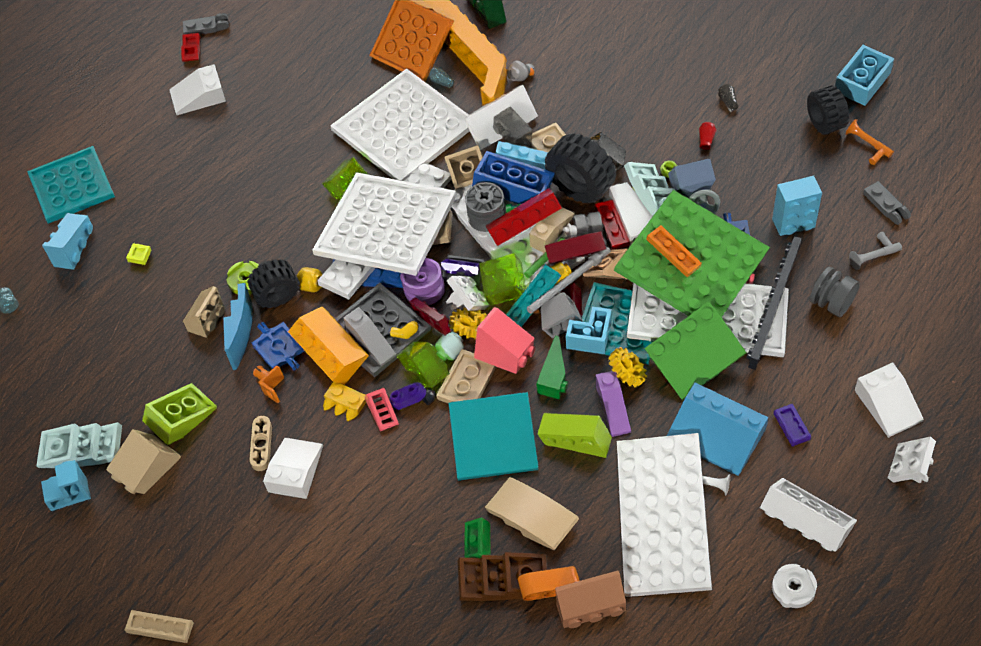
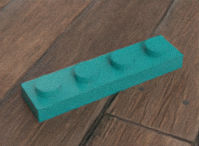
M545 264L506 315L522 327L531 316L527 311V307L553 288L561 275Z

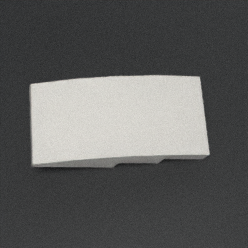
M521 85L482 106L465 117L464 120L476 144L482 150L527 124L538 115L524 86Z

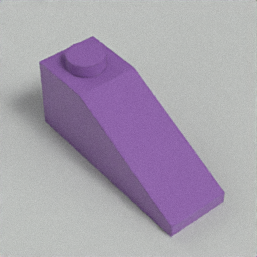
M609 371L596 374V389L610 434L614 437L631 433V428L621 387L616 377L617 374L616 372Z

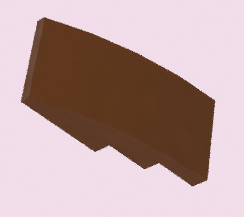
M505 552L503 556L459 557L460 601L523 599L517 580L518 577L526 573L547 570L546 554Z

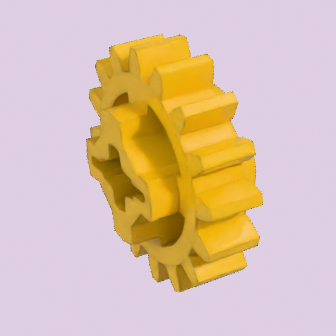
M463 308V310L457 309L456 312H452V315H450L449 328L453 329V332L459 333L460 337L466 335L468 339L469 337L476 339L477 328L486 318L487 314H481V310L468 311L467 308Z
M622 347L616 348L608 357L610 360L609 365L613 367L612 371L617 373L616 377L623 383L627 382L629 386L637 387L647 378L645 374L647 370L643 368L644 364L639 362V357L633 352L629 353L627 348L624 350Z

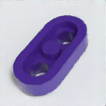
M416 382L395 390L390 395V403L397 410L415 404L425 397L426 388L421 383Z

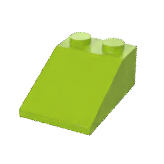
M191 383L146 404L142 421L169 445L187 435L216 410L217 406Z

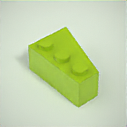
M544 413L538 430V435L545 445L604 458L607 457L612 439L601 417L594 415Z

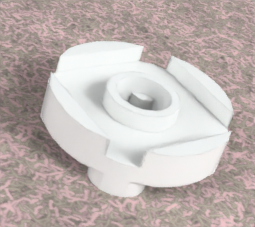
M797 564L782 566L775 574L772 582L774 596L786 608H800L808 605L814 599L817 582L812 572L801 568ZM791 582L800 585L797 590H793L789 586Z

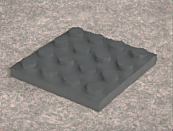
M381 283L335 318L347 331L343 317L359 307L372 320L396 353L393 359L380 366L363 348L369 356L361 366L374 377L431 331V326ZM411 321H415L419 325L418 331L409 339L390 336L392 327L403 328ZM348 332V334L357 342V340Z

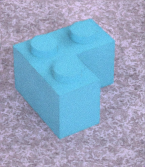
M592 307L589 323L569 320L566 333V349L605 354L611 326L612 309Z
M75 460L65 461L60 465H56V476L41 481L44 501L51 511L91 499L87 478Z

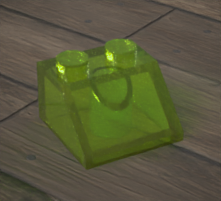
M353 157L344 160L322 184L334 198L341 200L355 174L362 173L368 175V173Z

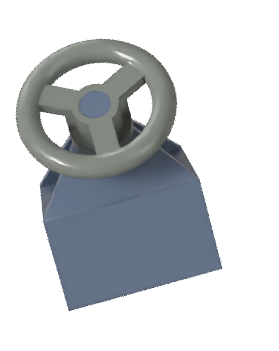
M710 159L675 166L668 173L671 187L676 192L701 207L710 210L713 214L718 211L720 198L714 191L710 190L716 180ZM706 195L713 197L714 205L708 203Z

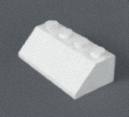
M784 478L769 488L760 506L768 516L782 520L785 526L799 530L804 537L810 540L814 539L821 543V546L826 550H833L835 552L841 547L857 522L856 519Z

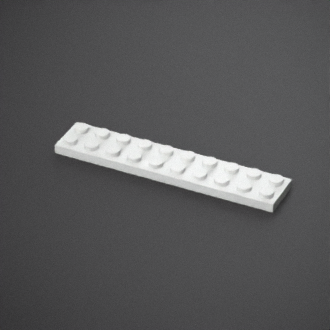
M425 163L421 164L417 170L411 173L405 182L444 189L452 178L449 172ZM335 260L317 280L318 285L350 299L374 271L375 267Z

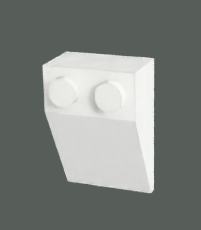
M214 64L197 69L169 89L176 115L226 102Z
M890 363L858 378L855 392L888 438L923 422L924 419L905 378L894 363Z
M284 438L271 459L263 480L267 491L307 499L323 444Z

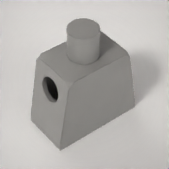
M559 292L541 306L542 330L551 338L567 331L569 320L583 322L575 303L566 293Z

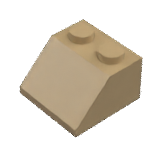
M478 145L445 156L455 190L472 185L474 171L483 158Z

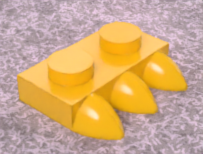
M333 382L324 395L323 408L328 410L336 404L335 415H340L347 410L346 420L350 421L357 417L366 404L365 394L341 383Z

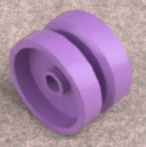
M425 258L417 276L405 273L400 275L403 290L408 301L416 297L420 301H425L428 305H431L440 300L445 293V283L441 267L433 259Z

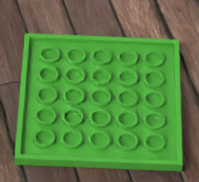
M672 190L616 264L614 271L687 316H690L707 302H710L718 314L723 317L770 247L675 190ZM660 225L702 263L701 267L688 278L646 240L647 235Z

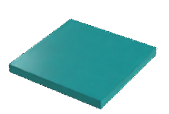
M93 146L27 171L48 224L64 218L67 213L74 214L115 197Z
M594 282L582 320L589 323L592 307L612 309L611 326L605 355L610 356L619 347H622L623 350L627 348L629 353L633 352L639 357V362L649 364L650 357L644 348L654 341L627 338L633 291Z
M528 392L449 402L458 480L539 470Z

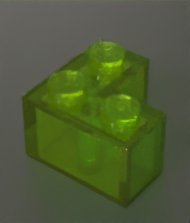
M412 342L396 355L407 371L415 372L425 387L433 388L450 374L446 369L447 364L441 358L439 359L436 354L437 350L431 343Z

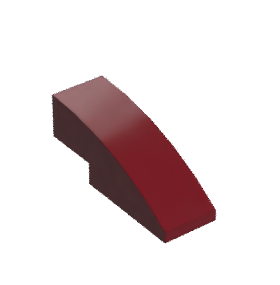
M601 231L544 245L549 264L551 265L607 250Z

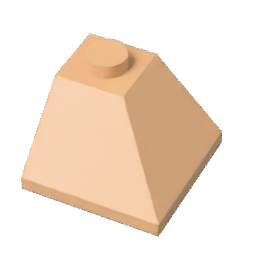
M627 249L610 250L611 252L602 259L601 263L597 266H592L583 273V276L612 279L625 278L615 272L614 268Z

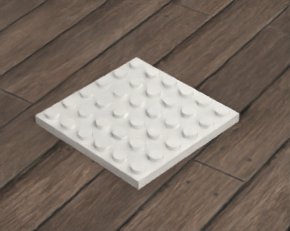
M405 69L330 125L334 133L392 179L405 181L421 164L430 163L470 131L464 120L468 114L408 69Z
M356 173L312 250L313 254L417 276L457 197L456 191Z

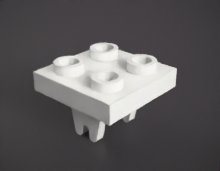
M451 276L447 280L454 291L446 301V304L453 303L451 310L457 308L460 310L467 308L468 311L485 310L489 306V303L486 301V295L475 286L476 282L471 277Z
M932 437L898 443L888 479L892 482L913 479L918 483H921L922 480L928 482L929 477L926 474L929 464H933L934 461L931 457L936 441Z

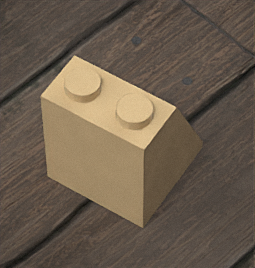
M132 429L106 470L112 474L111 478L126 485L124 488L132 494L136 492L145 494L181 456L155 435Z

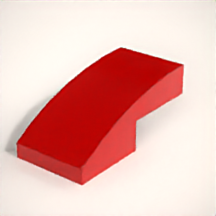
M199 33L182 35V62L199 60Z

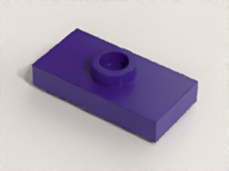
M793 404L774 410L773 414L791 446L811 440V435Z

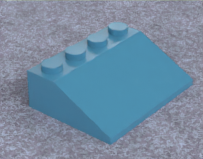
M694 383L667 436L698 433L701 458L739 476L766 430L768 417Z

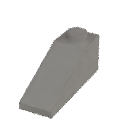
M359 307L343 317L347 331L380 366H383L396 356V353L372 320Z

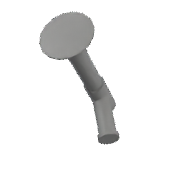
M880 232L877 238L880 239L885 247L866 254H857L851 251L849 254L850 263L855 270H859L863 262L901 251L902 245L899 242L892 244L885 233Z

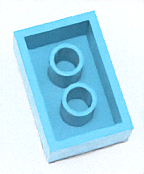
M862 45L837 76L835 86L841 91L843 96L865 106L890 75L894 58Z
M814 176L777 185L772 220L780 236L815 228L822 191Z

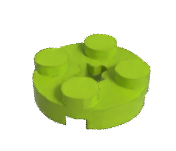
M242 261L234 264L227 273V284L230 290L238 294V284L245 283L249 295L252 294L247 280H243L242 277H248L259 264L253 261H249V263H243Z

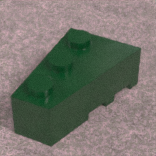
M469 0L489 29L507 22L502 0Z

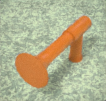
M857 119L851 123L845 133L846 135L852 133L859 136L878 150L869 159L872 165H875L883 155L890 158L894 153L893 150L861 130L857 124Z

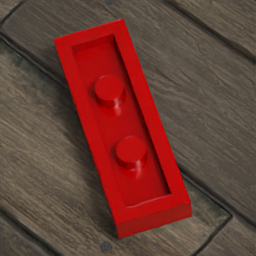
M613 200L595 204L596 212H600L602 226L611 250L630 246V241Z

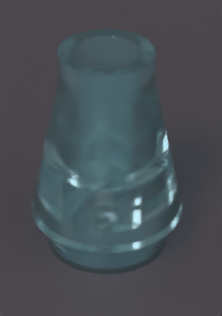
M437 66L431 69L428 76L432 82L451 88L455 81L441 67Z

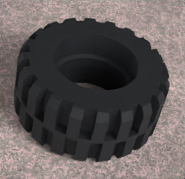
M575 133L564 135L545 157V170L555 173L552 183L561 192L563 191L566 196L574 198L577 202L594 203L600 200L615 182L616 171L611 157L606 154L604 148H601L597 142L591 141V138L587 136L583 137V135Z

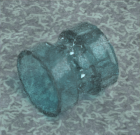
M7 287L1 288L0 310L3 313L15 311L19 303L14 297L12 290Z

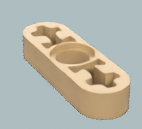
M258 416L252 424L250 463L256 471L267 469L270 463L272 425L266 416ZM262 423H265V425L263 426V433H261L259 427L262 425ZM262 439L266 440V444L264 446H256L257 441ZM258 453L261 454V457H262V459H263V460L260 462V464H257V461H259V454H258Z

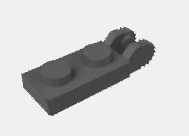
M219 13L216 16L183 21L184 35L194 33L201 35L227 29L229 27L227 22L228 16L225 13Z
M879 181L864 189L863 194L895 224L898 225L902 222L901 216L904 219L911 217L909 209L903 206Z

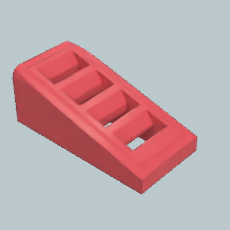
M385 388L365 395L367 405L380 432L399 425ZM381 397V401L374 403V399ZM379 405H385L384 408H381L379 410L376 409V407ZM388 411L389 414L382 417L379 416L380 413ZM391 418V422L382 424V420Z

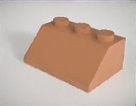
M619 571L555 588L556 605L563 628H576L581 623L588 621L592 623L598 622L603 617L610 615L616 617L626 611V599Z

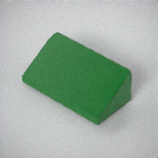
M482 517L465 522L464 558H481L482 555H491L490 522Z

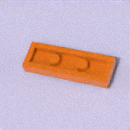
M661 225L647 235L646 240L687 278L701 267L702 263Z

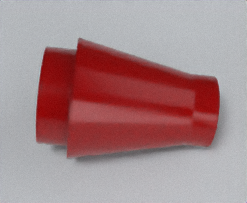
M704 122L699 127L700 148L703 150L711 148L717 131L715 125L711 122Z

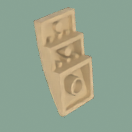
M511 477L508 478L485 506L489 513L502 518L505 524L520 530L523 536L552 550L557 548L579 520L577 515L556 501Z

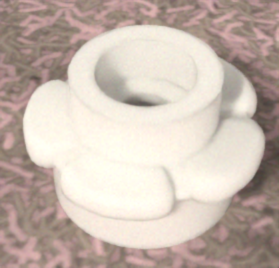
M568 223L566 227H563V238L577 237L576 225Z

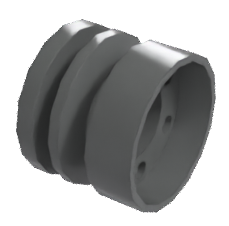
M488 182L478 183L467 191L465 201L469 224L477 231L489 232L486 225L505 214L503 191L499 186Z
M829 266L815 282L810 295V302L813 304L818 303V306L821 308L829 302L828 312L840 318L854 301L860 287V282L850 276H846L841 281L842 273L840 271L835 272V269Z

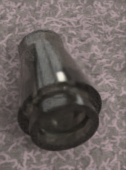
M731 84L721 86L718 89V96L728 107L729 111L736 110L739 106L734 87Z

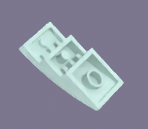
M626 163L624 167L637 196L651 215L654 216L672 190L675 189L668 187L665 176L658 175L655 164Z
M118 422L105 426L94 423L82 427L71 424L42 431L37 467L55 468L56 465L73 460L76 461L79 467L109 463L120 449L122 425Z

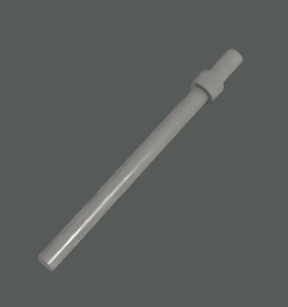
M606 247L607 250L591 255L587 262L529 305L527 311L532 314L592 266H597L611 252L610 249Z

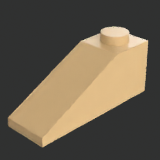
M562 208L538 222L529 233L530 247L545 253L544 245L555 243L563 232V227L567 226L575 213Z

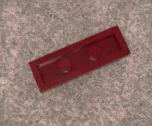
M416 297L409 301L414 312L430 326L445 336L451 332L448 326L450 322L444 314H439L434 307H429L425 301H420Z

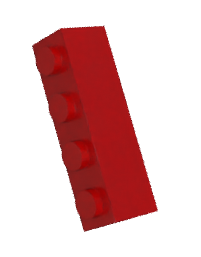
M548 188L487 224L486 228L496 245L499 246L562 209L552 190Z

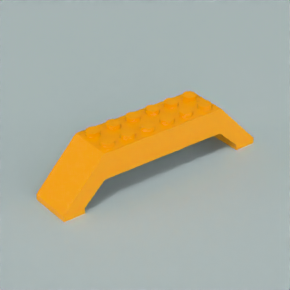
M411 0L454 21L444 42L484 84L480 88L482 106L504 95L507 85L506 57L504 54H500L493 43L491 44L487 37L478 31L477 26L472 24L465 14L460 12L458 6L454 5L450 0Z

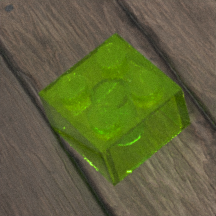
M515 253L479 263L484 297L491 305L519 298L526 290L522 262Z

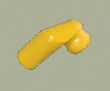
M411 321L403 328L392 327L390 336L409 339L418 331L419 325L417 322Z

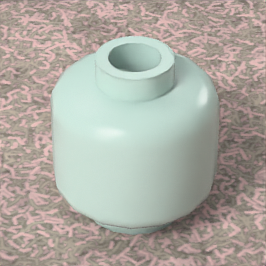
M455 332L448 333L446 336L442 335L435 344L437 356L444 361L446 359H456L464 348L463 339Z

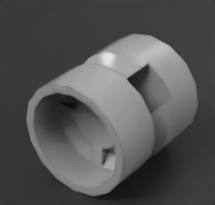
M599 211L589 213L587 217L584 214L573 215L577 236L600 231L603 235Z

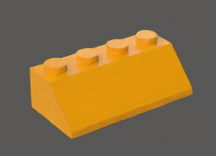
M324 307L299 317L288 331L326 375L337 383L345 385L369 356Z

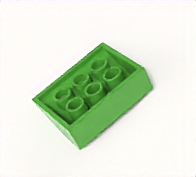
M707 302L644 348L682 400L686 398L694 383L701 386L747 353L710 302Z

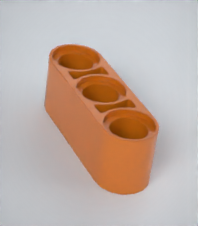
M573 566L526 573L517 579L524 601L555 597L556 587L580 581L577 570Z

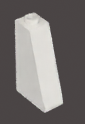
M626 182L611 186L609 188V198L615 204L631 246L653 216L643 205L636 192Z

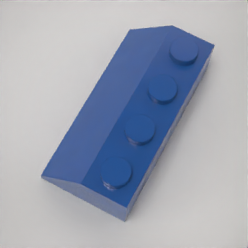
M486 151L474 171L472 186L483 182L493 183L503 191L504 200L519 204L525 203L550 188L555 173Z

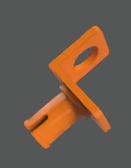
M257 366L261 372L255 368L253 375L260 379L258 383L263 393L276 403H279L280 400L273 388L284 379L280 367L275 366L269 372L262 366Z

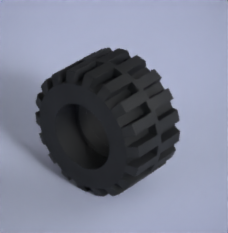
M830 85L813 91L808 95V114L812 124L819 133L826 135L847 126L849 123L848 105L843 94L836 86Z
M274 259L260 264L252 271L253 273L249 275L247 280L257 304L267 308L278 307L290 301L300 288V282L291 265L282 259L278 261Z

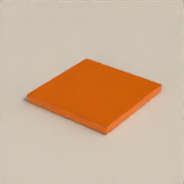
M395 0L369 56L401 72L408 69L426 82L454 21L411 0Z

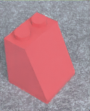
M494 307L477 328L474 358L517 374L520 368L525 367L527 359L534 355V337L501 310Z

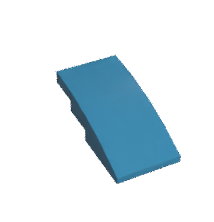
M245 283L238 284V300H231V316L224 317V347L233 370H237L245 353L252 326L253 303Z

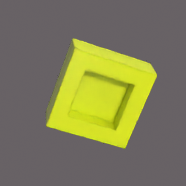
M133 243L126 258L128 262L145 265L152 250L150 246Z

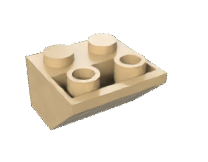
M213 286L201 291L183 320L187 331L207 338L210 332L215 329L216 322L225 311L217 287Z

